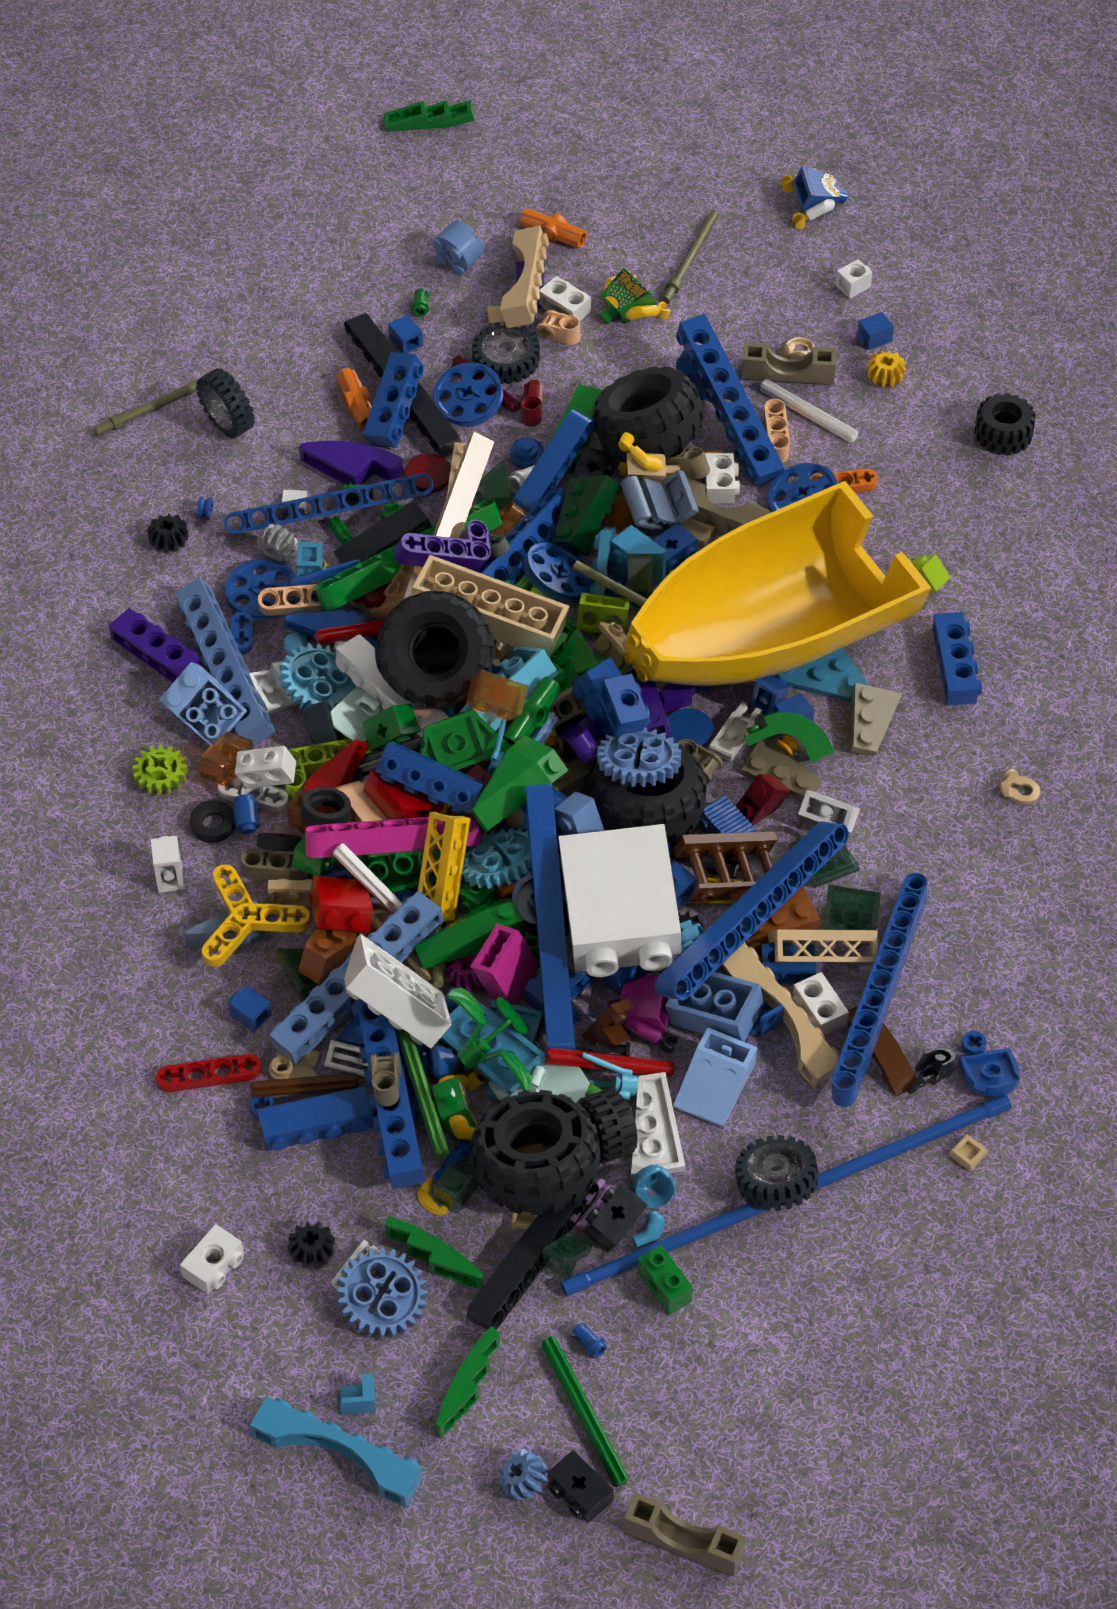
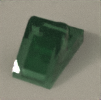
M569 1231L544 1247L542 1254L545 1266L563 1278H569L573 1274L576 1263L590 1254L593 1244Z

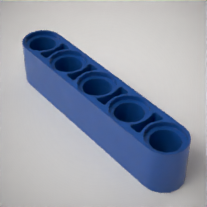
M574 409L568 413L515 495L512 502L513 508L526 515L549 490L556 488L594 427L593 420Z

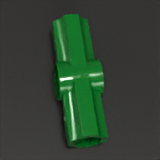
M545 676L542 678L530 697L518 702L515 708V718L504 733L503 739L512 746L524 736L530 737L536 727H543L549 717L548 709L562 690L561 686L550 677Z

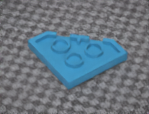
M606 526L595 537L594 549L598 550V557L593 560L592 569L608 578L610 576V566H607V564L609 565L611 557V540L616 536V527ZM597 582L595 584L591 583L590 594L606 596L605 589L607 588Z
M843 648L809 664L775 675V677L782 678L790 688L793 686L822 696L830 695L846 702L852 701V687L855 683L870 686Z

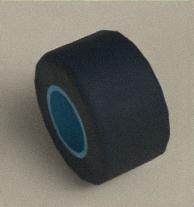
M322 701L303 709L305 724L313 745L341 740L340 732L333 728L330 715L332 707L328 701Z

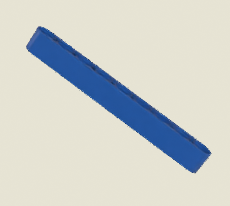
M418 474L232 512L225 517L224 527L229 533L238 534L268 527L269 524L275 526L277 524L282 525L429 494L433 488V481L429 475ZM419 478L425 479L428 483V487L424 492L416 488V481ZM395 483H401L404 486L405 492L402 496L393 494L392 487ZM371 488H378L381 491L382 496L379 501L370 499L369 491ZM349 492H353L358 496V503L355 506H350L345 501V497ZM326 497L332 498L335 502V507L331 511H327L322 507V501ZM302 502H308L312 507L311 513L307 516L301 515L298 510ZM278 507H285L287 509L288 517L285 520H278L276 518L275 510ZM259 511L264 514L265 521L262 525H255L252 522L251 516L254 512ZM236 516L241 520V527L238 530L229 528L228 520L230 517Z

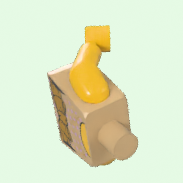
M624 432L618 443L619 448L630 453H627V461L625 463L620 462L618 465L620 475L626 478L637 476L639 482L643 478L663 482L674 472L680 470L679 465H666L665 455L647 454L638 446L634 447L632 444L635 439L630 433Z

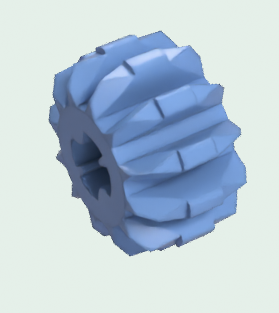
M522 1449L520 1453L512 1451L511 1459L503 1458L505 1466L498 1469L502 1475L498 1482L503 1487L502 1490L506 1495L518 1501H524L526 1498L534 1500L536 1491L543 1492L541 1485L548 1481L545 1473L549 1469L543 1463L544 1460L541 1456Z

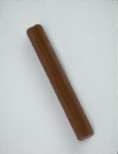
M350 1073L253 1081L250 1088L252 1097L349 1090L358 1088L357 1074Z

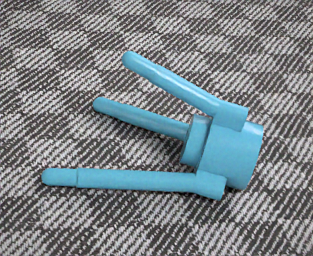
M587 1053L582 1054L583 1058L619 1073V1076L615 1075L612 1082L589 1080L597 1087L615 1089L627 1100L630 1097H635L638 1088V1077L632 1075V1070L623 1069Z

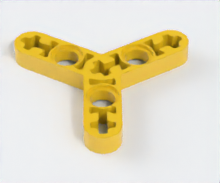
M220 865L213 871V880L230 915L203 945V961L210 967L221 966L252 930L303 932L311 924L310 913L307 908L299 905L253 903L236 870L230 865ZM225 875L227 878H229V886H227L225 879L221 878V876ZM232 893H240L243 896L238 901L228 899ZM245 914L250 915L247 919H242ZM269 914L279 915V919L275 922L265 920V917ZM284 915H287V922H284ZM297 916H302L300 922H295ZM227 931H235L237 933V936L233 939H225L223 937ZM217 950L219 951V955L213 954L212 956H210L209 954L210 952L215 953L217 952Z

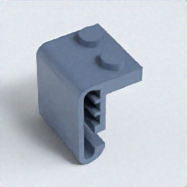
M677 470L663 482L646 478L639 482L637 476L627 477L620 482L634 523L637 526L665 532L677 522L682 525L699 512L684 471Z

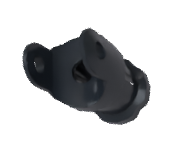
M600 1042L597 1045L584 1047L583 1051L603 1054L623 1053L611 1055L630 1057V1042L615 1046Z

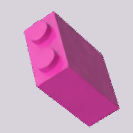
M496 924L470 967L491 999L496 1000L498 997H502L510 1004L516 1005L525 991L524 987L533 978L540 964L518 930Z

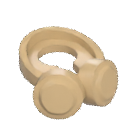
M793 338L781 346L779 356L790 359L799 358L808 354L815 346L807 338ZM804 346L807 348V351H795V347Z
M1009 769L1004 774L1003 781L1000 784L1004 798H1009L1013 802L1023 805L1032 804L1037 801L1040 796V788L1032 779L1019 776L1018 771L1015 769ZM1025 785L1032 789V793L1025 796L1011 786L1020 787Z

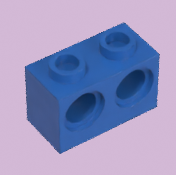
M775 943L761 945V963L764 967L767 966L772 970L778 984H796L816 975V962L772 963L775 961ZM809 943L805 949L812 956H815V944ZM783 944V956H792L798 950L794 944Z

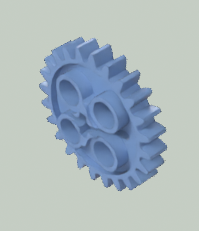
M645 727L643 731L615 736L614 733L613 736L606 735V741L601 740L600 746L597 749V764H599V770L604 771V776L612 775V781L621 779L622 785L631 782L632 787L636 783H640L642 787H645L646 783L649 782L651 785L656 786L657 780L665 783V777L672 779L673 773H678V767H681V749H679L678 743H673V737L666 739V733L657 735L656 729L647 732ZM643 745V749L641 750L640 765L638 769H635L638 761L639 746Z
M381 1247L379 1254L375 1255L373 1249L369 1248L367 1257L359 1252L357 1261L351 1258L348 1262L349 1268H342L341 1274L344 1277L338 1278L336 1284L341 1287L337 1288L335 1292L336 1296L342 1298L338 1300L336 1305L337 1307H345L341 1313L342 1317L350 1315L349 1326L355 1323L359 1324L358 1333L366 1328L368 1329L369 1338H371L374 1331L378 1332L380 1339H383L385 1332H388L390 1337L394 1338L396 1329L404 1334L407 1330L406 1324L411 1327L415 1326L416 1321L413 1317L421 1318L423 1313L420 1309L425 1308L427 1302L422 1299L428 1295V1291L421 1288L426 1285L427 1281L418 1279L422 1273L421 1269L413 1271L414 1260L409 1263L404 1262L405 1253L397 1258L395 1257V1249H392L389 1255H385V1250ZM370 1271H379L382 1273L383 1278L376 1279L372 1277ZM394 1273L395 1277L389 1284L386 1293L383 1294L374 1312L369 1313L368 1310L374 1303L377 1294L383 1288L389 1275ZM401 1284L406 1287L408 1292L400 1293L394 1286ZM356 1294H366L369 1301H359ZM383 1307L390 1308L394 1315L385 1316L380 1309Z

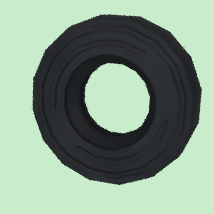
M209 800L200 803L191 813L190 827L192 833L199 840L207 843L224 841L235 830L233 809L227 803L220 800ZM210 815L220 816L223 820L222 824L216 828L206 827L203 821Z
M258 833L257 847L270 850L294 851L296 845L300 843L303 837L280 833Z

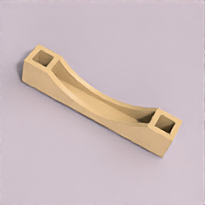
M540 225L514 232L512 244L519 261H525V266L517 283L502 297L500 312L507 328L531 324L534 322L535 313H537V300L540 299L539 287L542 286L541 275L544 273V260L547 258L546 247L549 246L548 236L546 233L543 234Z
M743 943L717 971L720 974L760 984L763 999L772 1009L780 1004L784 1006L783 1021L790 1030L795 1042L797 1069L815 1089L833 1076L840 1053L837 1049L831 1048L828 1045L823 1032L818 1027L814 1028L808 1020L805 1010L802 1007L796 1006L792 1001L789 991L777 983L772 970L767 966L764 967L759 961L756 951L751 946L748 947Z

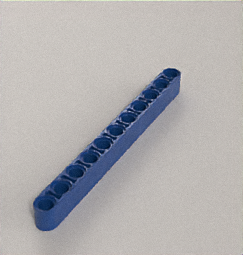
M552 783L525 785L547 1049L575 1050Z
M825 821L817 823L659 975L655 984L657 994L671 999H687L846 844L849 837L847 826L841 823Z
M911 873L904 879L832 1076V1100L840 1107H848L854 1104L927 902L928 880L923 874Z

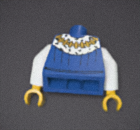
M802 166L799 172L795 174V177L784 175L781 179L782 190L784 192H791L795 188L801 211L806 212L805 214L797 212L792 217V223H795V229L798 230L805 227L806 220L810 219L811 221L822 214L833 212L837 203H845L848 197L847 190L838 189L833 175L814 168Z

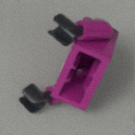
M647 973L633 982L625 983L622 988L621 999L609 1000L607 1008L611 1004L628 998L634 1007L626 1014L628 1019L623 1022L625 1027L654 1044L661 1043V1049L665 1053H673L675 1048L666 1042L677 1044L678 1039L676 1035H662V1032L667 1030L668 1014L665 1005L669 998L661 997L656 992L655 984L659 975Z

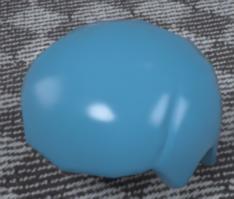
M649 1165L642 1168L633 1177L632 1191L648 1204L646 1208L656 1209L666 1205L673 1199L676 1192V1184L671 1174L663 1166ZM649 1189L656 1190V1193L653 1197H651V1195H648Z

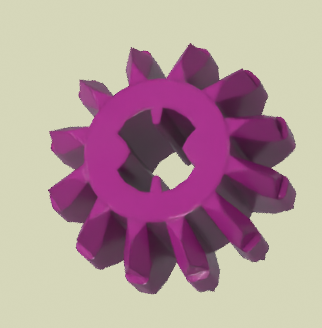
M478 953L450 961V966L446 968V973L452 987L466 989L471 994L476 989L481 992L483 985L470 967Z

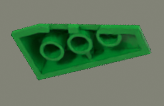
M524 736L505 751L502 756L503 759L492 773L493 776L488 785L483 788L470 810L485 832L526 803L525 785L550 784L568 771L554 749Z
M503 898L482 904L414 946L422 968H430L479 953L496 924L518 930L523 937V919L515 902Z

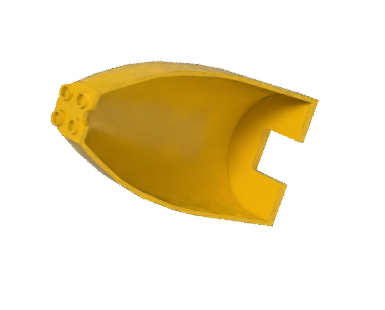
M843 481L748 522L719 537L687 558L662 581L635 616L626 637V649L622 653L625 661L629 664L631 663L637 672L641 682L655 681L696 686L744 683L784 673L809 664L914 616L923 607L931 587L903 552L894 555L886 576L861 546L873 515L846 481Z

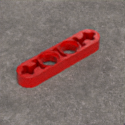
M243 1054L165 1066L156 1073V1082L161 1091L176 1092L254 1080L260 1076L262 1067L260 1059L256 1055ZM246 1064H252L251 1071H247ZM234 1065H237L238 1067V1073L236 1074L234 1070ZM220 1067H226L230 1070L226 1076L215 1074V1071ZM193 1071L203 1073L202 1078L199 1080H191L188 1076ZM180 1073H183L184 1081L182 1082L180 1080ZM167 1075H171L170 1083L165 1081Z

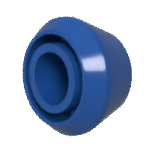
M434 1045L429 1049L428 1066L431 1079L438 1082L444 1076L454 1075V1070H458L459 1066L457 1054H453L449 1048Z

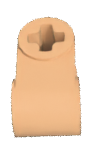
M546 310L543 314L542 322L535 328L536 334L539 337L567 345H574L581 338L579 319L573 315H566L554 310Z

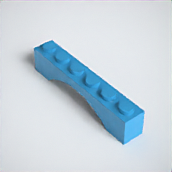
M266 1396L250 1424L252 1437L275 1448L291 1445H313L340 1452L352 1459L368 1474L381 1497L405 1508L408 1506L422 1480V1468L415 1460L408 1457L400 1458L385 1446L379 1445L376 1447L368 1443L361 1435H350L342 1431L338 1425L332 1422L324 1423L317 1420L312 1413L306 1410H301L300 1412L293 1409L286 1401L279 1398L274 1400Z

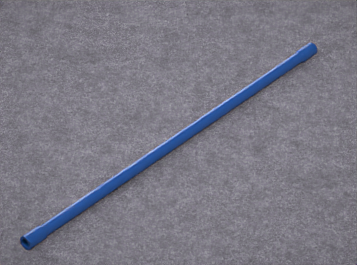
M1006 1095L998 1096L984 1102L981 1106L819 1173L816 1190L980 1120L1011 1109L1010 1100ZM753 1202L587 1272H581L560 1281V1286L565 1296L568 1297L589 1288L592 1284L637 1266L639 1257L661 1244L668 1253L767 1210L763 1209V1204L760 1208H756L753 1206Z

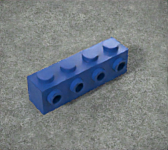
M393 741L387 743L376 768V772L381 773L380 778L390 783H395V781L405 784L404 789L415 794H418L419 791L428 795V800L439 805L445 802L452 806V811L464 816L466 812L471 814L470 810L486 785L484 782Z
M365 1086L258 1110L266 1151H279L292 1145H306L315 1140L333 1139L342 1134L360 1133L373 1128L372 1111Z

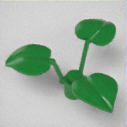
M455 988L448 993L446 998L459 1004L478 1024L471 1037L465 1042L467 1045L457 1052L462 1063L469 1069H472L479 1062L484 1064L489 1059L501 1056L517 1078L523 1091L530 1090L532 1076L514 1053H508L505 1049H501L488 1054L490 1050L488 1043L510 1023L520 1034L524 1035L529 1031V1026L523 1017L516 1013L514 1007L508 1001L498 997L495 1001L496 1005L507 1020L486 1039L482 1037L476 1039L481 1028L487 1024V1020L483 1015V1008L466 989Z

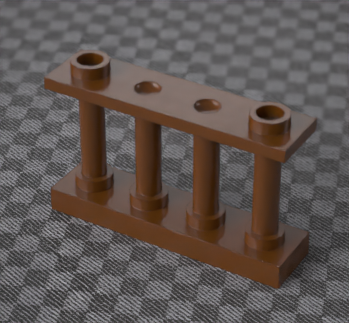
M775 831L682 835L673 851L676 858L690 859L698 884L689 897L690 902L710 903L712 901L738 900L757 882L754 880L746 855L759 856L764 873L769 871L773 867L769 852L778 840ZM710 856L713 858L721 883H708L700 857ZM723 856L736 857L744 882L731 881Z

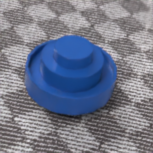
M520 438L510 447V460L519 468H528L537 463L544 452V447L534 438Z

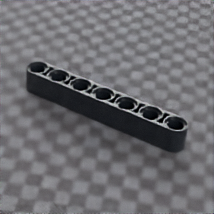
M594 1182L590 1189L575 1204L570 1202L563 1210L555 1213L553 1211L543 1212V1215H538L469 1305L466 1314L469 1321L486 1330L491 1326L496 1330L499 1328L594 1202L599 1191L598 1183ZM596 1192L592 1201L586 1204L589 1201L586 1200L589 1193L593 1195ZM574 1213L576 1215L581 1213L575 1223L573 1220H570Z

